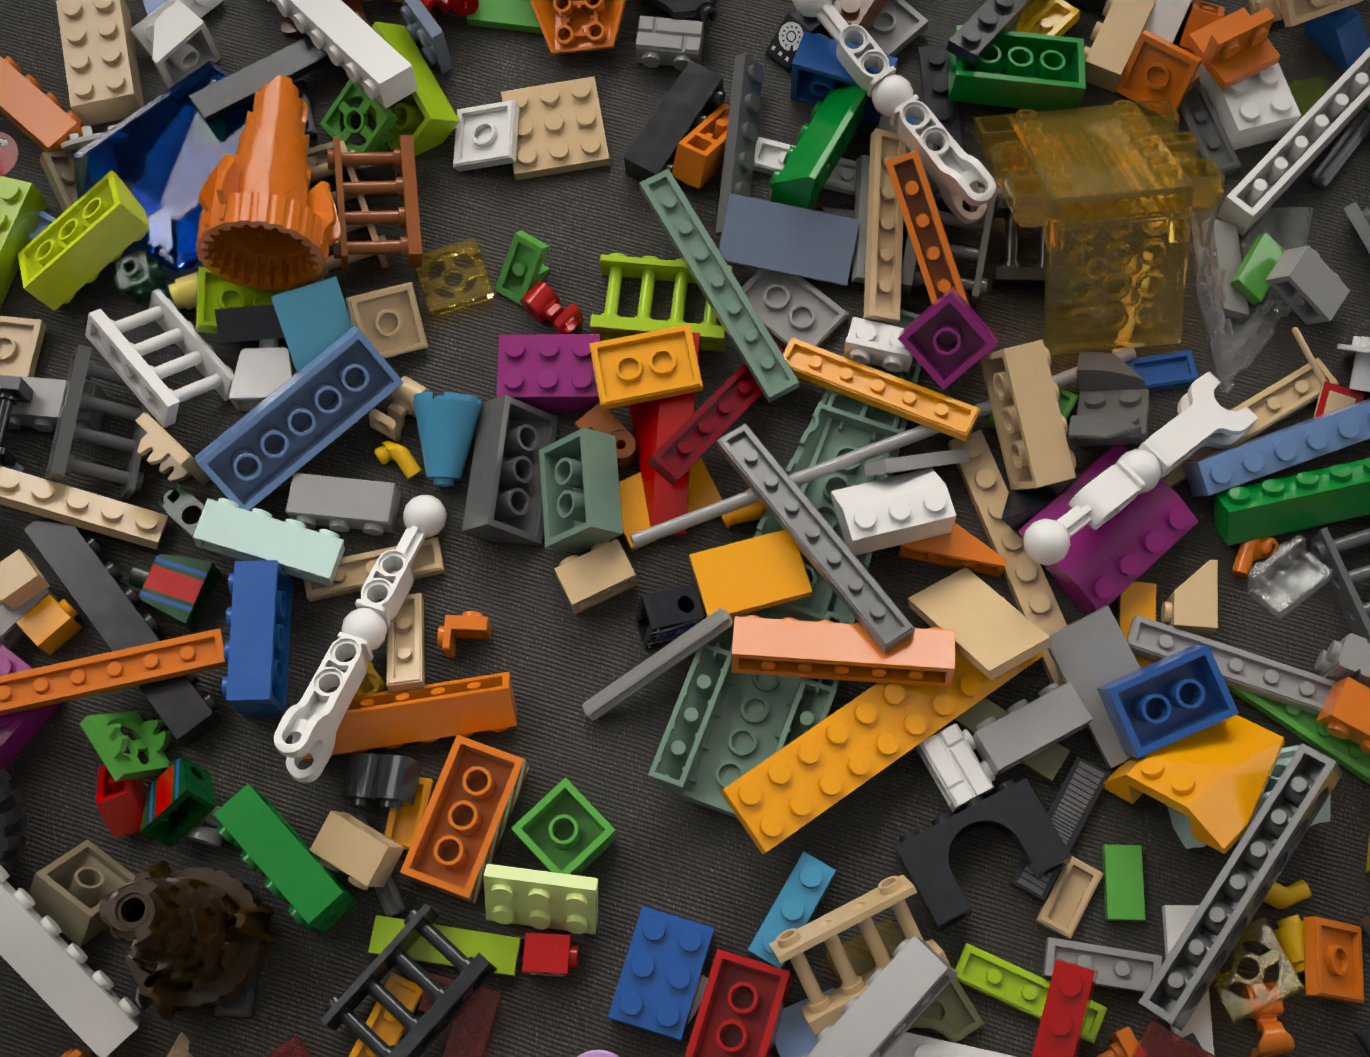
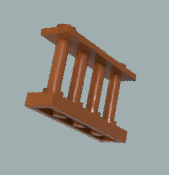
M400 135L399 148H393V152L341 153L340 136L333 137V149H327L328 170L335 169L337 214L341 227V236L338 241L333 243L334 259H341V271H348V255L401 253V257H407L408 269H420L422 266V242L413 135ZM394 165V168H400L401 177H396L395 181L343 182L342 166ZM396 194V197L403 198V207H398V210L345 212L344 195ZM398 224L399 227H405L406 237H400V240L347 242L346 225Z

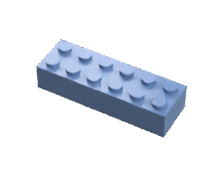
M353 326L195 456V460L229 500L236 502L239 505L238 508L249 511L404 382L362 331Z

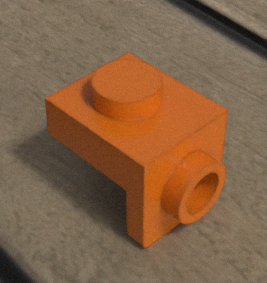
M465 611L462 613V616L445 615L444 626H439L438 647H442L447 658H454L456 638L491 640L492 625L488 617L476 611Z

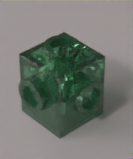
M146 250L133 251L128 253L127 256L115 260L117 272L114 274L115 284L120 292H124L137 304L150 301L152 291L160 289L164 295H168L164 266L159 259L156 260Z

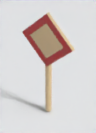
M1297 327L1292 328L1294 337L1322 386L1313 418L1363 401L1364 393L1327 382L1301 332Z

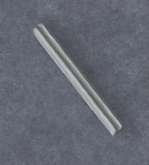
M719 608L585 701L582 705L585 714L591 720H597L732 627L733 620L730 614L724 608Z

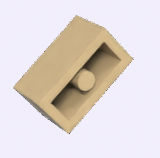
M618 539L612 542L608 540L603 543H597L591 548L590 552L580 557L578 555L569 556L560 562V566L554 568L557 579L574 614L580 613L638 585L636 574Z
M330 811L310 848L311 852L321 857L319 860L321 865L332 871L339 872L341 870L349 875L348 881L363 890H367L369 887H384L404 850V847L351 814L338 811Z

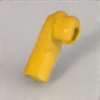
M385 441L382 442L381 447L376 448L374 451L381 464H386L393 459L407 479L422 471L405 446Z
M1304 880L1286 887L1275 882L1263 902L1276 909H1284L1311 897V891Z

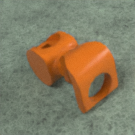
M1275 982L1243 985L1241 1000L1244 1014L1248 1019L1256 1020L1257 1032H1262L1257 1048L1251 1050V1057H1270L1292 1053L1295 1048L1294 1039L1284 1029L1282 1023L1277 1021V1017L1281 1016L1284 1011L1278 985Z

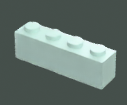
M207 498L193 535L197 547L242 561L277 560L288 575L332 587L345 551L344 540L339 539L340 536L337 533L327 529H320L319 532L306 529L304 523L294 519H286L283 522L272 518V514L257 508L247 511L238 508L239 505L229 499L219 498L218 501Z

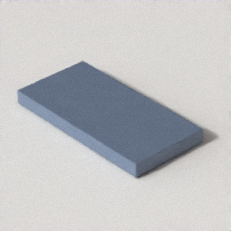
M730 193L718 250L728 263L846 287L860 220Z

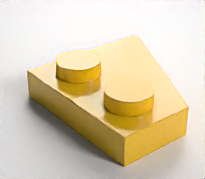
M1035 0L1021 14L1020 22L1017 23L1015 31L1062 36L1080 19V10L1064 0Z

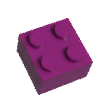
M954 287L949 289L905 327L897 338L942 390L947 388L985 356L998 342L996 335Z

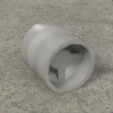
M216 806L187 832L186 838L220 848L224 837L217 830L221 823L213 814L221 807Z

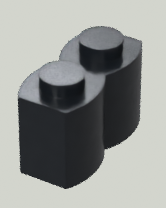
M351 753L341 797L351 800L352 807L372 810L373 804H380L379 808L400 812L402 806H414L422 762L401 755Z

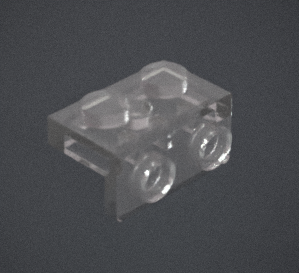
M1298 535L1292 541L1284 542L1279 546L1274 555L1265 562L1257 563L1250 570L1248 575V594L1280 620L1332 579V570L1306 551V539Z

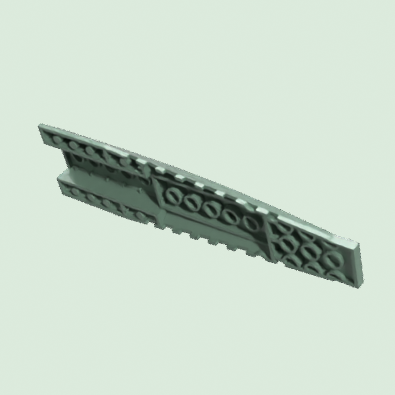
M900 309V321L894 325H888L905 328L919 315ZM914 357L909 373L903 371L890 372L881 366L865 364L914 384H917L921 365ZM826 388L785 472L790 475L905 431L907 419ZM900 448L798 486L844 543L845 540L830 495L831 491L893 477V473L866 477L864 465L866 462L898 457ZM768 509L764 517L762 516L754 537L784 530ZM800 549V555L813 591L812 596L738 615V617L756 615L768 619L794 618L799 621L814 622L829 620L834 623L854 624L855 622L854 615ZM873 551L855 555L867 571ZM731 617L733 620L732 627L696 651L648 777L685 800L737 818L720 791L826 719L834 700L839 680L731 673L735 617Z

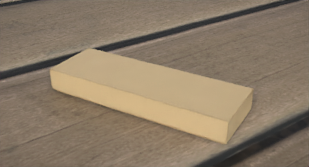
M422 593L407 595L398 614L390 621L391 625L387 628V688L389 693L425 688L424 599Z

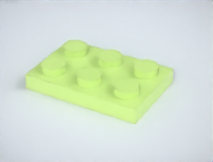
M486 864L484 872L486 920L495 921L499 924L528 925L536 929L566 930L574 934H596L598 924V878Z

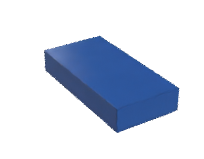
M1191 349L1138 357L1126 362L1145 380V386L1149 392L1189 386L1199 378Z

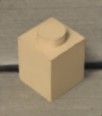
M20 549L0 562V605L5 603L15 611L50 586L33 560Z

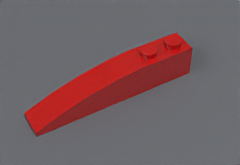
M692 332L700 370V333ZM698 392L629 405L650 527L688 513L691 468L672 486L647 461L696 412ZM687 529L670 536H686Z

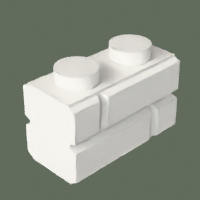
M957 723L927 738L916 749L953 813L964 808V804L980 795L984 797L991 793L994 788L992 781L995 780L993 771L986 761L980 763L973 752L976 749L973 737L967 729L961 731Z

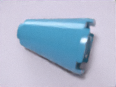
M433 392L417 393L414 395L413 404L426 478L432 479L434 486L453 487L454 481H459L462 478L481 411L482 399L478 400L477 396L453 392H444V395L434 396V399H432Z

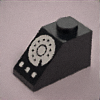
M794 7L786 15L769 44L765 55L789 73L792 70V62L804 31L812 34H822L826 37L828 31L817 17L803 16Z

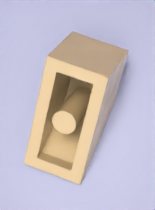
M1210 559L1175 589L1166 602L1162 603V623L1205 638H1209L1218 628V560Z

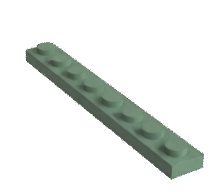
M669 168L640 182L641 192L768 402L770 403L799 388L798 379Z

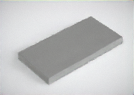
M1104 606L1049 634L1051 647L1047 650L1064 683L1066 684L1070 681L1092 716L1093 720L1087 728L1107 767L1113 768L1132 757L1125 754L1097 688L1141 668L1109 606Z

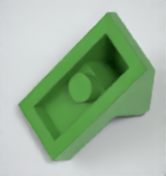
M522 230L516 232L495 290L522 306L520 300L539 281H542L549 271V267L542 264L549 246Z

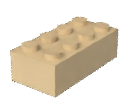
M57 0L70 107L83 122V127L144 115L145 108L133 35L129 31L132 28L131 15L125 0Z
M1043 339L1005 348L983 356L980 359V364L1011 490L1038 488L1076 478L1074 471L1076 459L1068 446L1066 438L1068 426L1065 418L1060 413L1058 405L1060 393L1057 384L1052 380L1049 368L1051 366V355L1047 347H1044Z

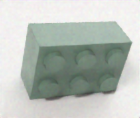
M583 427L540 449L545 547L578 554L592 548L597 543H603L623 534L615 436Z

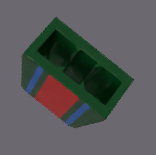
M160 554L156 557L151 569L135 565L129 575V584L142 588L139 600L148 608L182 627L196 632L221 572L210 561Z
M177 757L171 760L169 768L148 788L140 832L171 848L216 807L211 774L186 758Z

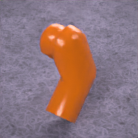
M1266 537L1241 543L1231 573L1238 577L1248 578L1254 561L1274 556L1279 548L1277 540L1272 537Z

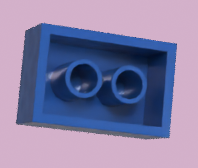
M804 31L792 62L790 99L815 106L818 101L823 102L831 90L858 85L839 62L836 56L838 43L835 40L829 39L822 34H812ZM854 43L845 44L848 48L851 49L859 48V46H857ZM885 53L889 59V66L896 68L898 58ZM868 67L865 69L868 73L871 74L880 73L876 68ZM868 96L861 120L878 125L881 113L875 109L872 97Z
M1193 645L1097 688L1125 754L1135 758H1140L1239 714L1209 645Z
M642 906L608 1018L611 1021L682 1043L715 934L714 928Z

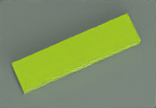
M376 915L368 953L379 955L405 927V920ZM432 924L468 958L471 956L475 958L480 953L497 968L494 974L516 976L522 943L521 938ZM422 936L406 952L414 961L455 967Z
M966 943L955 968V971L958 973L955 977L959 983L1041 1021L1050 981ZM1091 1000L1081 1040L1094 1044L1107 1007Z

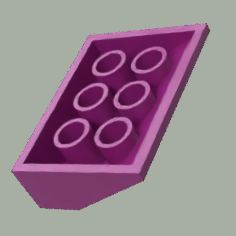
M1113 445L1048 505L1019 529L1018 533L1024 538L1027 528L1035 521L1044 518L1057 521L1072 509L1069 506L1070 500L1084 486L1106 469L1115 465L1119 458L1129 450L1123 445ZM1160 479L1152 490L1138 494L1132 502L1097 530H1093L1087 524L1070 537V548L1064 559L1055 564L1044 566L1080 612L1092 613L1104 606H1108L1199 521L1180 496Z

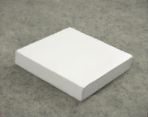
M515 100L457 109V117L460 122L456 126L453 167L458 172L516 163L519 104Z

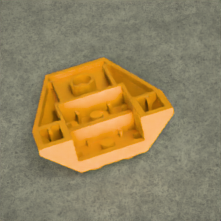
M1234 715L1140 758L1132 757L1126 760L1104 782L1103 788L1132 804L1145 793L1189 817L1194 838L1225 854L1250 826L1285 743L1284 737L1245 718Z

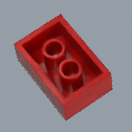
M717 949L685 1057H770L793 979L791 972Z

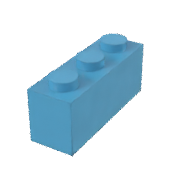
M803 851L749 946L747 955L759 962L783 969L787 961L780 964L772 952L769 943L775 941L779 934L788 929H798L808 924L833 880L836 870Z

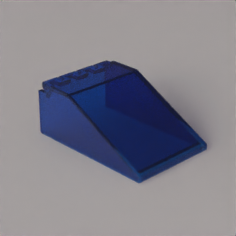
M211 61L205 63L73 155L77 200L111 170L114 171L146 211L150 226L145 236L139 241H134L132 245L149 256L156 257L157 261L174 272H178L182 268L190 270L200 262L197 257L198 252H196V240L203 207L198 201V194L212 170L221 161L223 155L236 154L240 135L245 128L247 111L253 112L254 101L206 125L191 103L189 95L231 75V73ZM308 120L306 121V130H307L308 127H309V121H308Z

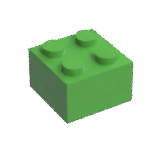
M566 777L511 828L517 838L549 872L578 876L618 839L616 830Z

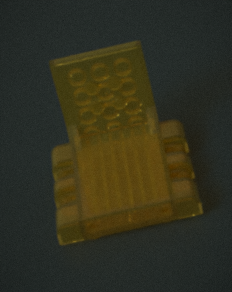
M1168 99L1134 103L1129 100H1119L1114 102L1113 105L1038 112L1031 109L1018 110L1016 114L974 117L975 139L985 159L990 162V169L997 184L1004 189V199L1014 220L1023 227L1043 226L1046 246L1043 343L1044 347H1047L1050 355L1181 343L1191 212L1208 211L1220 203L1224 193L1225 176L1211 158L1197 159L1199 141L1192 132L1178 133L1180 115Z

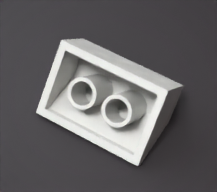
M932 468L838 489L830 493L846 546L854 555L951 533L956 519V513L947 486Z

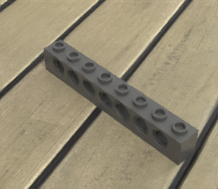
M1301 743L1138 1003L1179 1031L1183 1030L1341 778L1342 771L1337 761Z

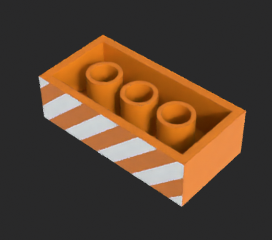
M456 735L400 873L408 880L475 904L484 883L486 864L492 863L529 770L525 759Z

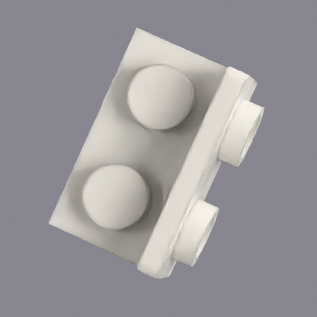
M857 317L852 318L849 334L845 341L843 357L864 365L881 366L890 372L903 371L907 373L910 371L913 359L912 354L897 339L904 328Z

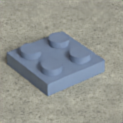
M402 0L403 6L400 8V12L408 24L405 27L414 43L419 42L423 47L421 51L430 66L435 64L442 74L452 69L442 29L420 0Z

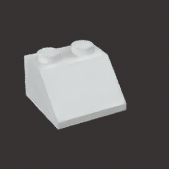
M179 0L171 7L166 8L155 19L152 60L170 94L176 98L221 58L205 22Z

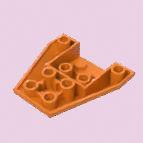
M530 0L552 55L615 47L626 0Z

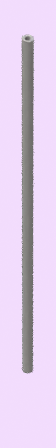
M1132 346L1112 353L1125 363L1136 359V351ZM1077 367L1052 376V380L1057 384L1058 388L1078 381ZM989 400L973 405L981 408L979 418L992 413ZM920 425L788 476L797 486H801L941 432ZM751 489L631 534L630 538L634 548L759 502L760 499Z

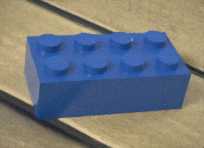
M277 560L234 561V573H230L228 578V588L230 594H232V607H228L226 611V624L230 629V642H225L224 659L228 663V675L222 679V695L244 717L284 716L287 711L293 580Z

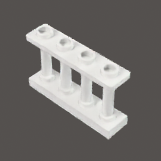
M160 289L152 291L149 309L118 321L110 320L101 309L88 314L85 336L163 428L175 424L179 403L213 389L225 401L229 399L234 378L233 370L221 361L215 354L213 347L195 332L193 324L182 316L176 309L174 302L167 298ZM154 321L165 331L163 334L137 344L129 343L122 334ZM174 343L185 354L156 367L148 365L141 357ZM193 366L205 377L174 391L169 389L161 380Z

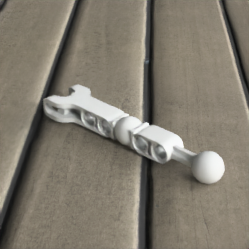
M792 0L796 10L803 16L817 17L838 43L836 56L839 62L863 90L867 91V95L872 97L875 109L883 116L891 117L889 123L892 126L896 125L899 137L910 151L918 149L925 170L935 181L944 203L957 219L965 224L979 221L987 209V202L992 198L996 189L993 177L983 164L975 157L964 152L928 106L918 101L919 97L917 94L913 95L910 82L901 75H895L896 68L889 66V59L870 34L862 26L856 24L848 25L832 5L833 0ZM853 42L856 43L859 46V48L851 49L848 48L845 44ZM868 67L876 68L880 73L871 74L868 73L865 69ZM906 118H916L920 124L911 125L906 121ZM935 143L941 150H930L926 144ZM977 182L985 186L986 191L984 193L979 189ZM965 200L969 205L977 206V211L971 213L964 210L962 201Z
M1207 372L1195 380L1189 387L1188 393L1179 400L1177 407L1178 416L1151 435L1138 449L1124 453L1115 465L1106 469L1084 486L1070 500L1069 506L1072 508L1057 521L1044 518L1032 523L1025 531L1023 538L1025 552L1031 560L1038 564L1052 565L1060 562L1068 554L1070 537L1087 524L1093 530H1097L1132 502L1138 494L1152 490L1161 478L1169 474L1202 447L1211 446L1217 449H1228L1248 432L1259 417L1248 407L1235 412L1220 406L1214 398V390L1221 382L1211 372Z
M432 495L414 497L405 505L403 521L407 529L395 550H387L377 559L362 587L361 599H357L355 602L357 609L351 611L344 618L342 630L337 635L338 639L328 649L300 702L291 706L285 712L275 731V746L280 754L287 757V769L291 777L298 782H313L323 772L333 752L337 729L368 669L367 661H372V651L378 649L385 641L387 628L391 625L390 621L398 614L413 585L414 579L410 566L424 539L437 535L445 527L446 508L439 499ZM399 570V572H397V573L390 574V573H392L393 571ZM379 599H385L381 602L375 603ZM354 657L349 662H343L347 658ZM338 687L334 692L326 693L329 689ZM293 735L292 744H286L287 737ZM307 753L311 754L314 759L313 764L305 770L298 769V764Z

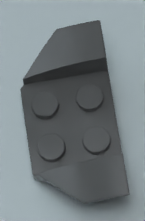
M1079 352L1077 364L1080 391L1077 415L1070 418L1068 437L1074 439L1076 447L1142 444L1147 440L1150 411L1149 390L1146 389L1145 380L1115 354Z

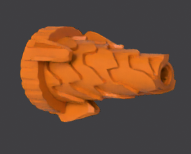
M278 75L271 82L264 84L260 91H255L253 112L247 111L245 128L240 135L236 154L223 155L221 161L212 170L198 194V201L203 207L196 240V252H198L197 257L199 261H202L203 266L207 270L212 271V274L223 278L229 283L261 291L292 290L314 282L323 272L325 260L329 256V246L338 241L341 236V227L336 206L332 199L330 184L321 181L309 191L312 171L311 167L307 165L310 135H305L308 105L303 98H299V90L289 77Z

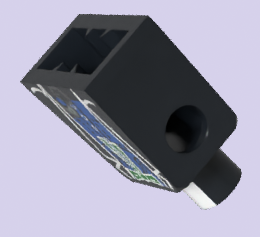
M688 586L643 595L635 615V621L644 650H648L672 642L707 616L696 587Z

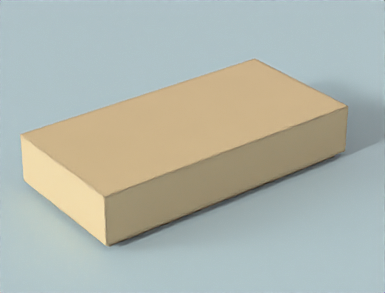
M1072 856L1070 864L1062 867L1035 922L1070 940L1103 873Z

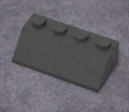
M508 395L482 403L478 418L462 532L492 542L527 545L542 544L544 520L539 450L555 442L558 424L557 416Z

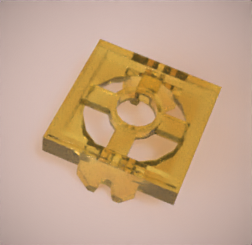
M475 237L422 253V266L416 267V271L431 317L494 298ZM456 255L466 257L475 266L463 270L461 267L455 266L452 257ZM443 260L445 270L442 272L441 277L429 280L432 267L437 261ZM451 272H459L463 275V280L457 286H449L445 283L446 276ZM478 277L476 285L468 293L464 294L463 288L466 286L467 280ZM445 288L447 291L453 292L455 298L439 296L434 290Z
M1265 917L1249 924L1233 948L1232 952L1236 957L1233 962V970L1223 975L1219 971L1212 982L1234 1023L1305 989ZM1241 942H1259L1271 951L1258 957L1253 953H1247ZM1246 958L1256 960L1260 966L1258 976L1251 980L1243 979L1238 973L1239 963ZM1279 962V979L1273 990L1268 992L1262 981L1265 975V968ZM1239 981L1251 985L1258 998H1241L1230 992L1228 987Z

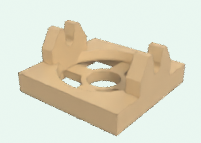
M148 413L141 414L135 420L147 432L141 439L137 452L144 456L153 450L147 461L151 465L161 463L159 471L162 474H166L174 469L168 477L170 482H180L192 475L204 486L211 479L197 464L195 458Z

